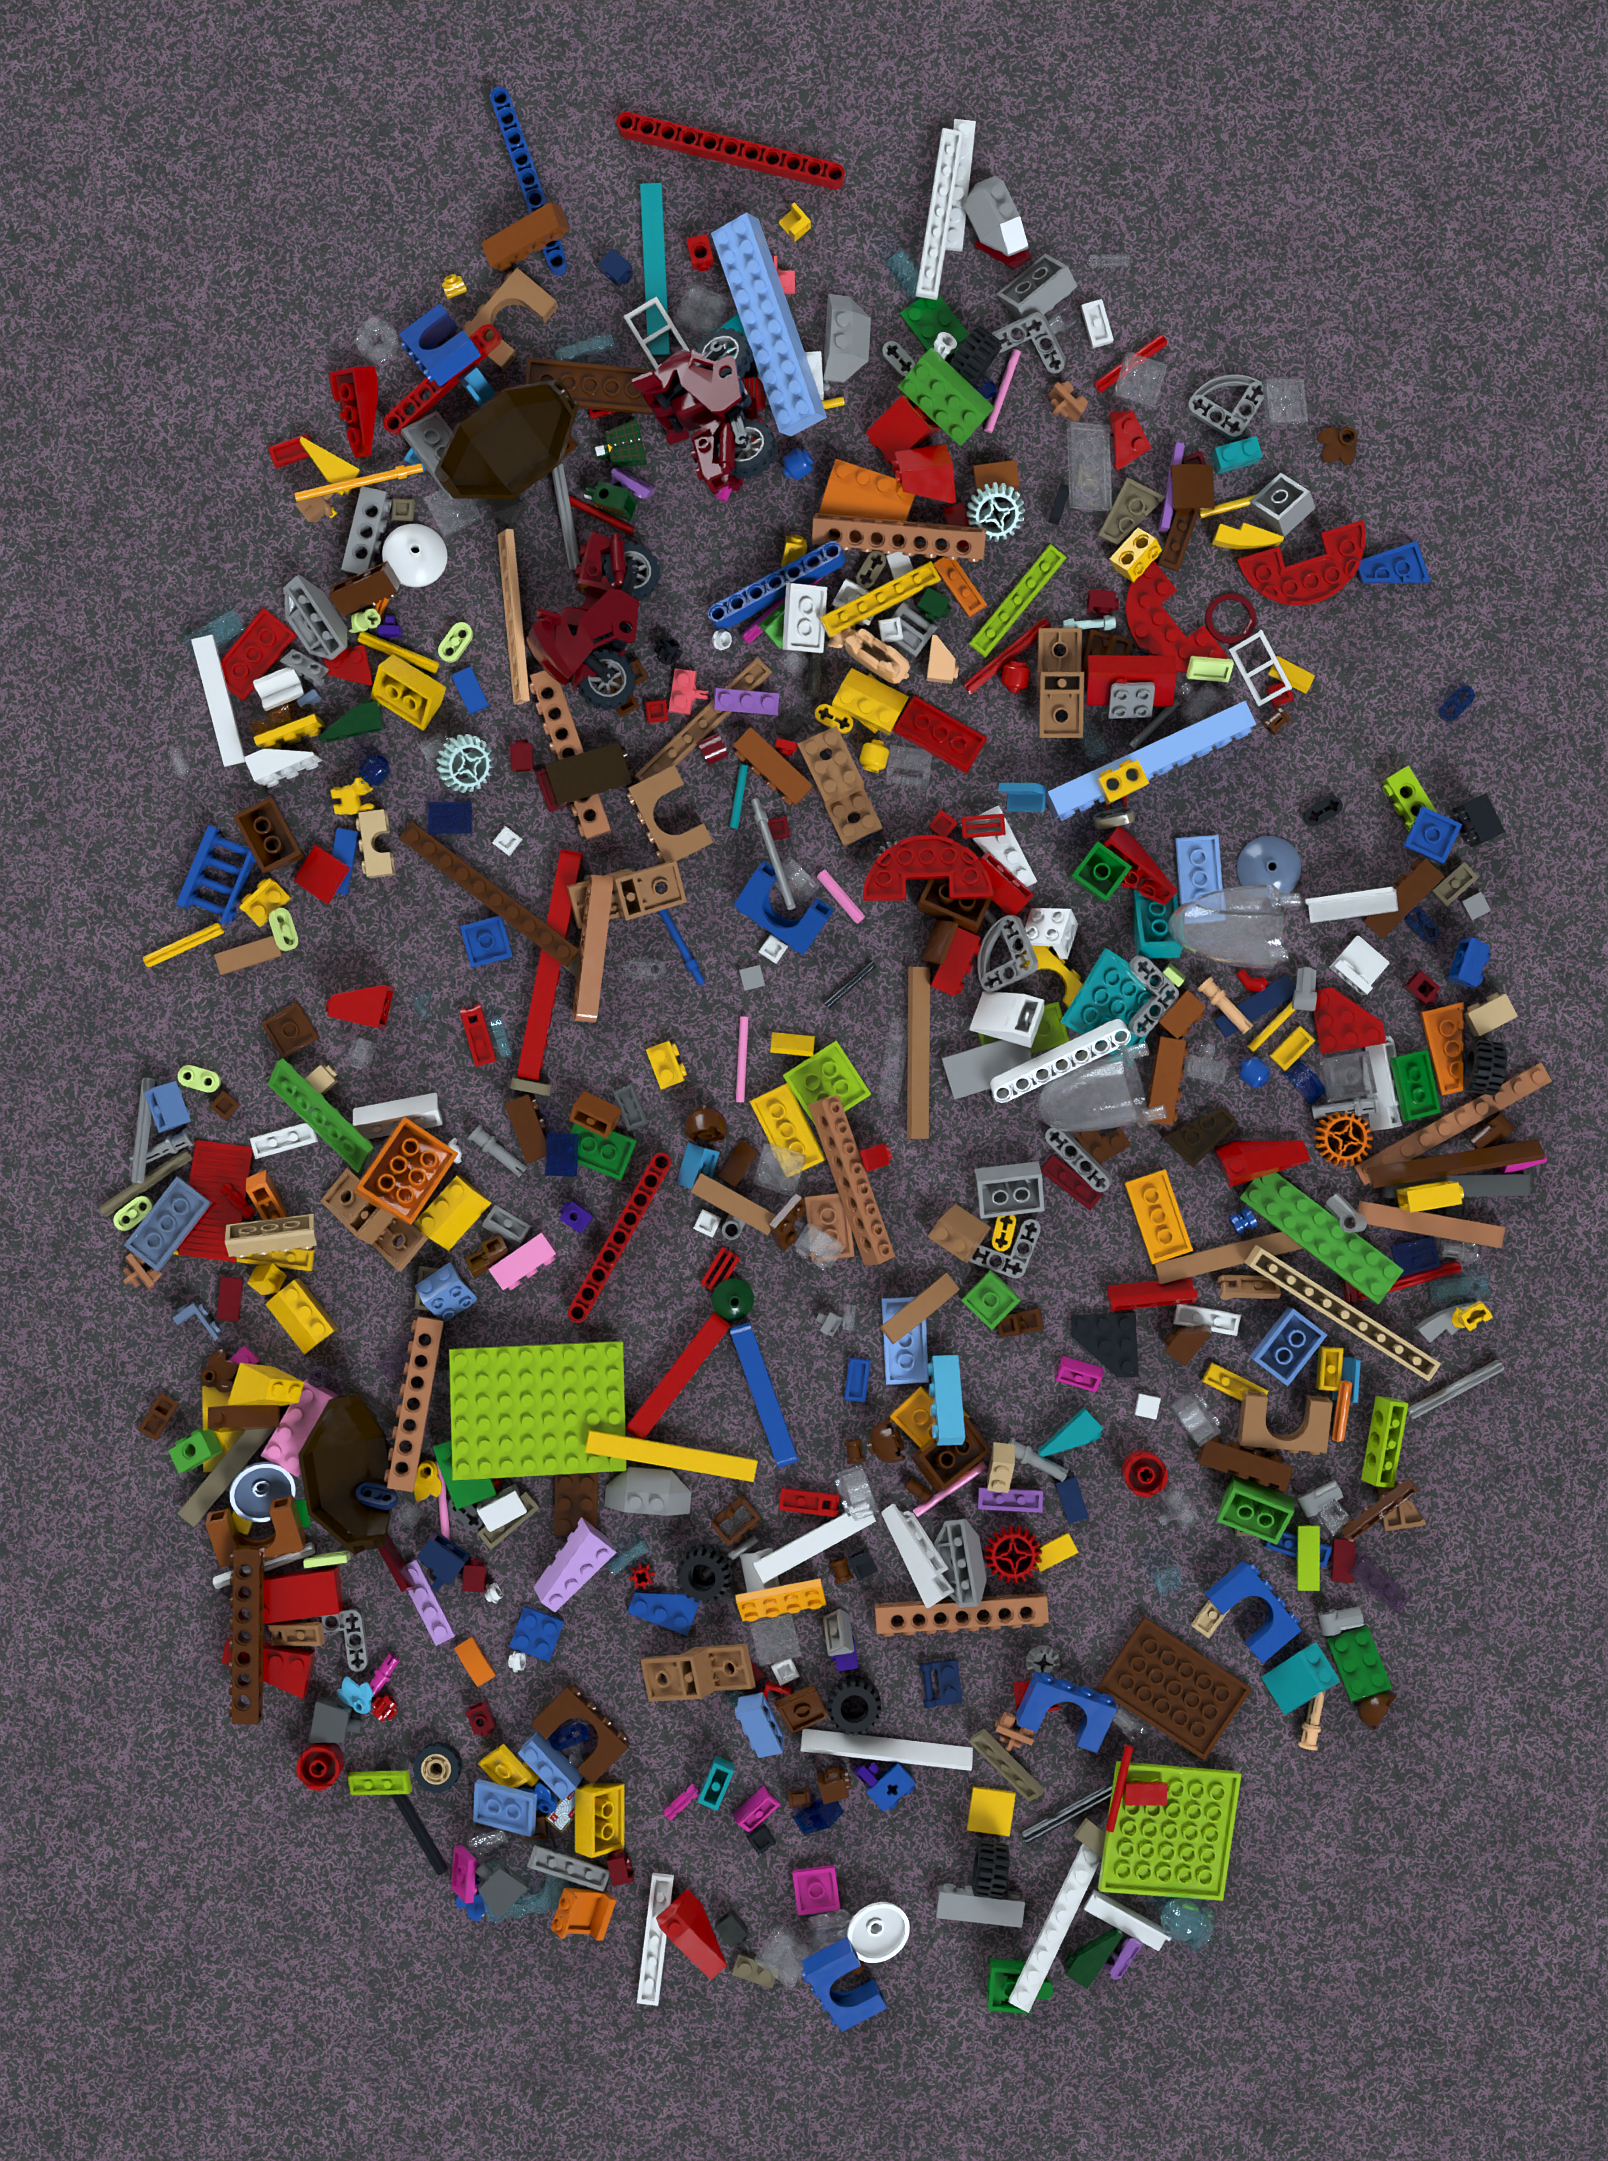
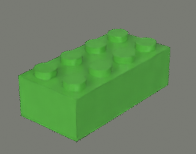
M930 348L897 386L960 446L995 408L933 348Z

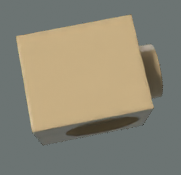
M325 1065L318 1066L305 1078L322 1095L339 1081L335 1077L338 1075L337 1072L330 1065L327 1067Z

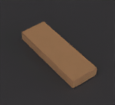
M274 936L214 954L220 975L283 956L281 949L278 948Z

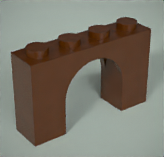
M568 1683L532 1720L531 1725L547 1739L568 1719L582 1718L589 1721L597 1731L598 1743L578 1764L577 1771L593 1785L629 1748V1737L624 1731H618L613 1726L614 1722L607 1715L602 1716L597 1711L599 1709L592 1700L587 1701L582 1696L583 1692L577 1685L572 1686Z

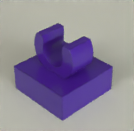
M386 615L385 625H378V634L381 637L403 638V629L400 626H396L397 618L394 615Z
M870 1762L866 1767L857 1765L852 1772L866 1787L873 1788L878 1782L873 1775L880 1768L874 1762Z

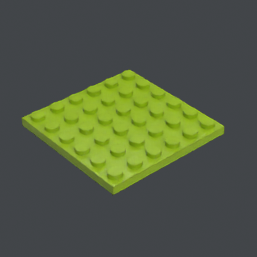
M1116 1761L1110 1807L1121 1761ZM1130 1762L1126 1782H1166L1168 1784L1167 1805L1125 1806L1122 1795L1114 1832L1106 1831L1098 1884L1099 1891L1223 1901L1241 1773L1239 1771Z

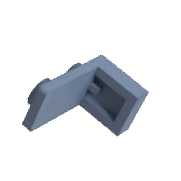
M198 1301L190 1306L187 1304L176 1310L177 1315L172 1318L179 1325L196 1314L214 1340L223 1336L220 1324L215 1320H211L208 1315L210 1313L209 1309L205 1304H200Z

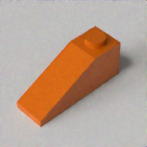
M266 1170L246 1178V1192L263 1220L289 1217L276 1186Z

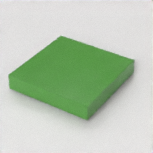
M990 1269L961 1301L993 1330L1022 1299Z

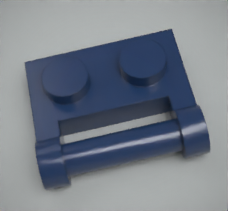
M957 1659L919 1664L920 1671L923 1673L925 1692L923 1702L925 1708L962 1703ZM936 1669L940 1692L939 1698H934L931 1670Z

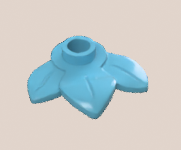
M346 1676L342 1682V1688L337 1690L339 1698L346 1705L352 1706L356 1712L367 1714L371 1710V1704L373 1703V1691L369 1683L365 1682L359 1686Z

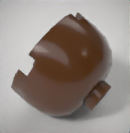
M700 1106L698 1110L689 1114L685 1122V1138L692 1142H696V1138L707 1139L705 1142H718L724 1140V1135L728 1136L726 1119L722 1113L712 1109L711 1106Z
M892 1418L878 1423L871 1431V1441L867 1443L870 1453L875 1454L879 1460L885 1463H895L906 1458V1455L901 1454L905 1447L898 1427H896L895 1431L891 1423L894 1421Z
M1387 1690L1356 1700L1359 1702L1357 1707L1358 1717L1367 1727L1374 1731L1397 1695Z

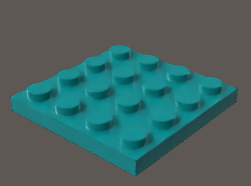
M1105 948L1060 1023L1080 1036L1115 1019L1124 1021L1129 1030L1130 1020L1153 994L1131 972L1130 963ZM1150 978L1151 986H1155L1158 982ZM1170 991L1165 992L1167 995L1166 998H1170ZM1157 1005L1151 1006L1149 1010L1150 1015L1155 1016L1158 1012ZM1137 1023L1138 1030L1142 1029V1023ZM1122 1030L1118 1031L1115 1035L1122 1033ZM1130 1032V1041L1108 1054L1129 1066L1147 1035L1140 1037ZM1099 1040L1096 1044H1100L1103 1040Z

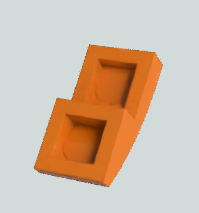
M474 1637L467 1639L454 1648L477 1687L497 1676L490 1661L484 1656Z

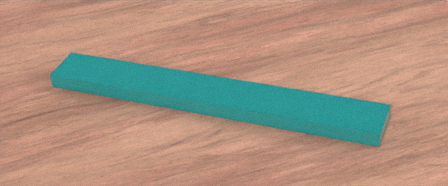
M662 183L640 184L645 300L648 302L657 296L668 314ZM656 304L646 309L648 337L668 324ZM669 331L648 343V349L653 357L670 356Z

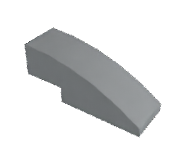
M1476 1302L1460 1304L1439 1311L1423 1320L1414 1329L1424 1341L1429 1343L1443 1331L1453 1335L1460 1329L1451 1323L1456 1308L1459 1307L1465 1310Z

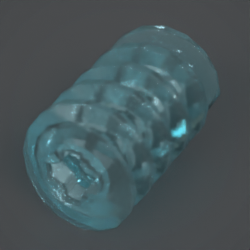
M901 249L887 261L886 266L892 268L891 273L897 275V281L902 282V288L907 289V295L912 296V299L918 297L915 295L920 265L914 267L917 259L909 260L912 252L909 251L904 254V249Z

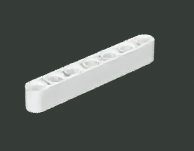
M1120 1019L1112 1020L996 1076L990 1082L993 1096L1000 1103L1008 1102L1126 1045L1131 1039L1130 1031L1124 1021ZM1122 1030V1033L1115 1035L1118 1031ZM1099 1040H1103L1100 1044H1096ZM1064 1059L1062 1062L1056 1063L1058 1060ZM1025 1078L1023 1081L1017 1082L1019 1079Z

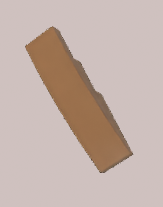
M700 1173L690 1191L766 1235H769L771 1231L769 1224L777 1216Z
M948 1273L943 1274L932 1285L903 1306L880 1329L890 1342L895 1344L960 1290Z

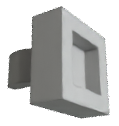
M832 1312L828 1316L819 1313L816 1318L817 1322L823 1324L820 1331L829 1336H834L843 1320V1317Z

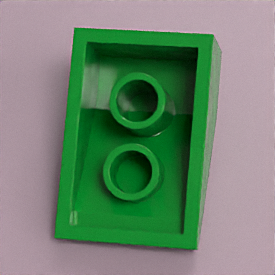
M451 1441L433 1447L439 1469L456 1510L498 1496L492 1478L452 1480Z

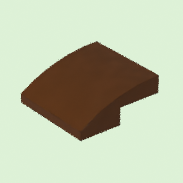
M1200 464L1171 465L1173 510H1214L1213 466Z
M1093 629L1088 630L1081 657V672L1087 674L1088 655L1129 656L1133 640L1117 635H1108Z
M936 920L921 960L927 963L932 962L937 965H943L958 924L945 920Z

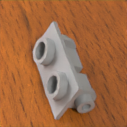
M294 649L281 659V662L284 663L283 666L295 669L300 677L304 674V679L314 686H322L324 683L322 677L329 671L328 668Z

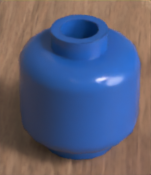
M795 448L783 457L782 462L784 466L781 469L788 479L792 477L795 480H800L813 470L812 464L814 460L805 448L803 450Z
M1252 1057L1250 1060L1245 1058L1238 1067L1241 1070L1239 1078L1252 1088H1262L1272 1075L1269 1073L1270 1066L1258 1057Z

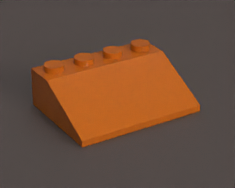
M836 459L819 513L907 521L915 495L903 492L901 484H897L895 478ZM836 528L830 529V531H833V532H836V533H839V534H840V532H839L838 529H836ZM851 531L852 537L856 539L862 537L859 531ZM879 532L872 534L873 538L877 541L883 539L882 534ZM894 535V540L900 543L902 535Z
M404 1117L399 1121L352 1192L370 1204L412 1225L459 1153Z

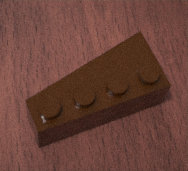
M1424 856L1416 859L1410 865V869L1405 874L1400 875L1394 882L1393 888L1396 889L1398 911L1367 915L1362 919L1381 939L1445 877Z

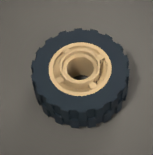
M445 1742L428 1744L418 1753L413 1763L415 1780H417L420 1787L424 1788L423 1790L431 1791V1793H442L444 1790H449L457 1782L463 1769L460 1753L455 1750V1747ZM433 1763H439L442 1766V1771H436L433 1768Z

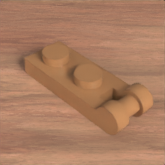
M1222 1275L1218 1277V1285L1221 1287L1219 1291L1220 1298L1223 1300L1231 1298L1279 1299L1281 1296L1280 1286L1265 1276Z
M274 1622L267 1624L268 1630L271 1631L272 1635L270 1637L272 1646H322L325 1643L322 1622Z

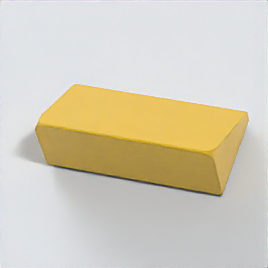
M1319 1345L1317 1389L1339 1390L1342 1376L1343 1348Z

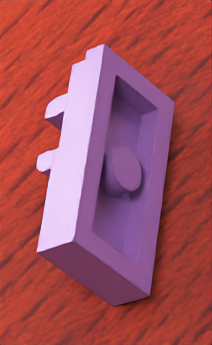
M620 466L613 468L611 471L613 473L611 485L616 486L617 482H621L622 488H630L633 490L632 493L643 499L644 497L652 496L656 487Z
M1136 1938L1126 1939L1121 1946L1122 1952L1120 1955L1114 1951L1110 1954L1115 1964L1111 1965L1106 1961L1103 1966L1110 1971L1109 1973L1113 1980L1121 1979L1144 1944Z

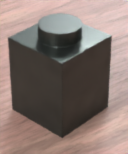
M730 1909L715 1921V1930L730 1948L735 1945H741L747 1939L748 1928L733 1909Z

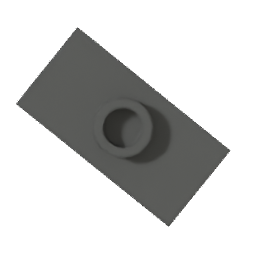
M633 1083L612 1091L618 1107L622 1109L621 1115L628 1131L648 1124Z

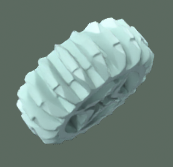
M994 482L990 489L988 484H985L984 488L986 490L982 492L981 489H977L979 496L972 495L971 499L974 503H968L967 505L971 509L966 512L967 517H970L968 523L976 528H987V541H990L992 536L995 542L999 541V536L1006 540L1008 532L1012 536L1015 534L1013 528L1020 529L1017 521H1024V517L1020 515L1025 512L1024 507H1020L1024 502L1022 499H1018L1020 496L1018 492L1013 493L1014 489L1012 486L1006 489L1005 483H1002L998 488L997 483ZM994 497H1003L1010 502L998 503ZM988 500L987 508L979 514L982 505ZM993 504L999 512V514H997L999 520H997L996 516L993 513ZM1012 510L1010 518L1004 523V517ZM986 521L987 523L992 521L997 524V527H988L981 522Z
M465 734L464 737L457 735V740L450 738V745L443 744L444 748H446L445 751H438L442 758L436 759L437 763L441 764L436 768L441 773L440 779L445 780L444 784L448 787L451 786L452 790L457 791L459 789L462 793H465L466 790L473 792L474 787L481 789L480 782L487 783L486 775L492 776L489 772L490 768H494L493 764L489 763L494 759L489 754L492 750L486 747V742L480 741V738L477 736L472 737L469 734ZM471 747L475 749V752L465 753L462 749ZM463 773L468 775L465 779H457L455 777L457 774L461 775Z

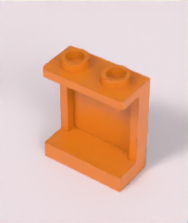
M564 1888L552 1921L551 1930L560 1938H565L567 1933L590 1934L595 1940L603 1941L617 1900L606 1890L603 1892L597 1889Z

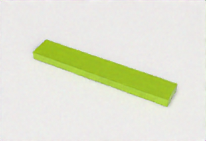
M1050 544L969 645L986 658L1067 557Z

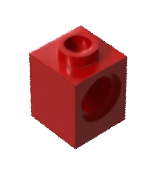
M707 234L686 239L693 271L704 272L709 270L710 266H714ZM703 251L706 253V256L697 258L695 254Z

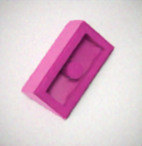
M1062 1356L1055 1380L1096 1392L1103 1377V1368Z
M762 1786L732 1815L739 1826L748 1833H751L781 1804L765 1786Z

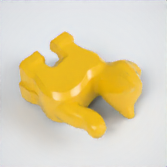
M362 777L355 778L352 785H346L342 788L339 786L333 787L330 790L332 799L340 798L342 804L333 805L334 813L354 815L359 812H366L367 810L373 811L375 806L371 803L362 805L359 795H365L372 791L373 788Z
M1478 1301L1465 1310L1457 1307L1453 1313L1451 1323L1455 1327H1466L1468 1331H1471L1477 1327L1476 1323L1482 1320L1486 1322L1493 1316L1482 1301Z

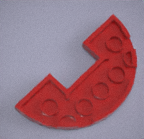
M1360 520L1320 533L1325 555L1285 567L1280 547L1278 546L1237 559L1239 569L1252 588L1269 600L1290 606L1318 603L1340 591L1356 573L1365 548L1366 534L1364 521Z
M1153 560L1143 574L1134 582H1131L1126 597L1127 626L1137 647L1149 650V656H1175L1176 670L1180 673H1187L1191 656L1230 659L1204 625L1187 638L1161 605L1175 594L1177 590Z
M918 835L899 841V843L891 848L886 849L876 859L864 883L863 902L906 901L907 879L949 878L950 899L993 898V888L987 870H985L979 858L969 848L947 837Z

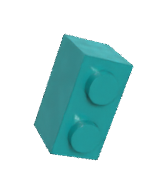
M1257 436L1216 447L1211 453L1217 474L1256 464L1263 457Z
M718 1756L714 1757L699 1793L698 1803L718 1811L734 1773V1763Z

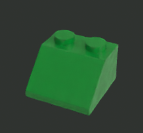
M1097 841L1069 879L1104 904L1132 866Z

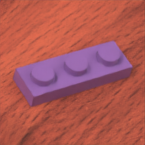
M715 688L713 710L778 715L779 693Z
M978 1486V1509L1042 1513L1043 1490L1009 1488V1493L987 1491V1487Z

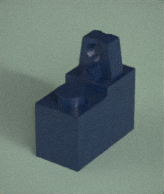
M435 1531L417 1556V1559L424 1566L434 1570L432 1574L437 1578L430 1588L438 1592L443 1583L450 1586L471 1554L438 1531Z

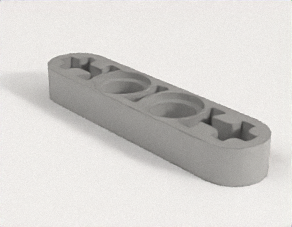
M1053 1125L1047 1130L1045 1138L1048 1144L1094 1190L1104 1192L1110 1187L1112 1183L1110 1174L1062 1126ZM1059 1132V1138L1053 1139V1133ZM1066 1139L1067 1142L1061 1147L1060 1144ZM1071 1145L1075 1147L1076 1155H1068L1065 1150L1066 1146ZM1081 1162H1090L1092 1169L1084 1171L1081 1168ZM1097 1170L1098 1172L1091 1178L1090 1175ZM1104 1178L1106 1180L1104 1184L1099 1185L1097 1183L1098 1180Z

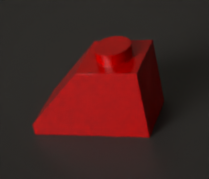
M884 1143L859 1150L865 1172L889 1165V1159H892L890 1147H885Z

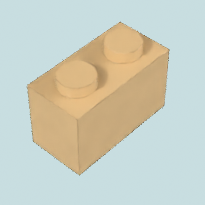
M1495 992L1486 997V1002L1482 1004L1476 1002L1467 1007L1468 1011L1463 1013V1016L1474 1037L1481 1036L1518 1017L1507 994L1499 995L1498 992Z
M993 1443L987 1472V1491L1009 1493L1015 1466V1445Z

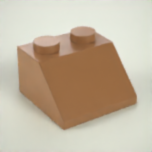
M954 1204L938 1220L928 1238L968 1263L991 1227L957 1204Z

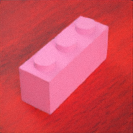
M543 1231L488 1270L502 1290L509 1288L511 1291L521 1284L519 1279L526 1275L527 1278H530L537 1273L536 1267L542 1263L547 1266L556 1260L554 1255L558 1251Z

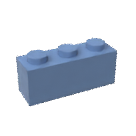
M763 1692L738 1697L735 1715L737 1720L741 1721L743 1732L748 1736L751 1749L755 1750L758 1758L783 1753L784 1735Z
M538 1731L524 1743L518 1752V1755L561 1800L574 1791L583 1778V1775L577 1771L575 1766L560 1750Z

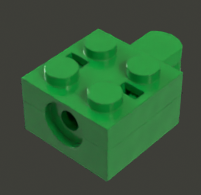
M989 1959L986 1993L988 2011L1031 2014V2009L1028 2013L1008 2002L1027 1961ZM1045 1977L1035 1999L1048 2000L1051 1998L1053 1986L1048 1977Z

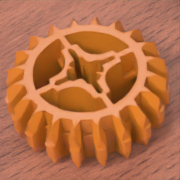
M1338 1111L1333 1112L1335 1117L1331 1115L1326 1116L1328 1122L1324 1120L1319 1121L1323 1128H1315V1131L1321 1132L1320 1136H1314L1315 1140L1321 1141L1315 1147H1323L1319 1155L1327 1154L1325 1157L1326 1162L1332 1160V1165L1337 1166L1340 1161L1341 1167H1346L1348 1162L1350 1166H1353L1355 1163L1354 1159L1357 1162L1362 1161L1360 1154L1363 1156L1368 1155L1364 1150L1365 1148H1372V1145L1367 1144V1140H1373L1372 1136H1367V1133L1371 1132L1372 1128H1365L1368 1124L1367 1120L1360 1122L1362 1115L1359 1117L1355 1116V1113L1347 1115L1345 1111L1343 1116H1340ZM1346 1120L1339 1131L1330 1130L1338 1121ZM1352 1123L1359 1131L1360 1140L1352 1134ZM1345 1132V1137L1352 1141H1343L1335 1135H1344ZM1328 1136L1335 1141V1152L1332 1151L1328 1144ZM1348 1145L1357 1146L1352 1153L1341 1156Z

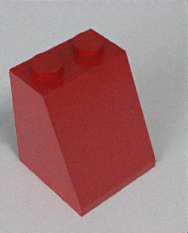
M904 395L865 433L869 436L868 441L875 448H879L883 452L882 457L884 460L892 464V461L895 460V452L920 447L940 427L908 396Z
M946 444L895 452L892 468L896 483L901 484L903 492L943 502L956 503L953 462Z
M380 985L332 995L331 999L327 1000L325 1011L328 1012V1017L385 1029L395 987Z

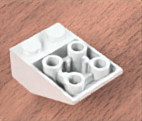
M262 749L244 757L253 780L262 786H267V788L279 784L278 780L284 777L287 779L299 775L298 771L302 769H314L319 766L318 762L322 761L321 757L313 752Z
M983 991L969 1030L1031 1048L1044 1013V1000L1026 994Z

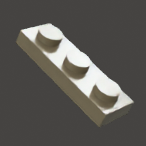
M525 1491L520 1496L527 1509L525 1514L491 1532L484 1526L477 1533L490 1550L541 1507L528 1491Z

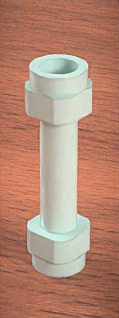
M1103 615V619L1075 622L1074 618L1063 620V628L1092 629L1104 627V630L1116 628L1114 615Z

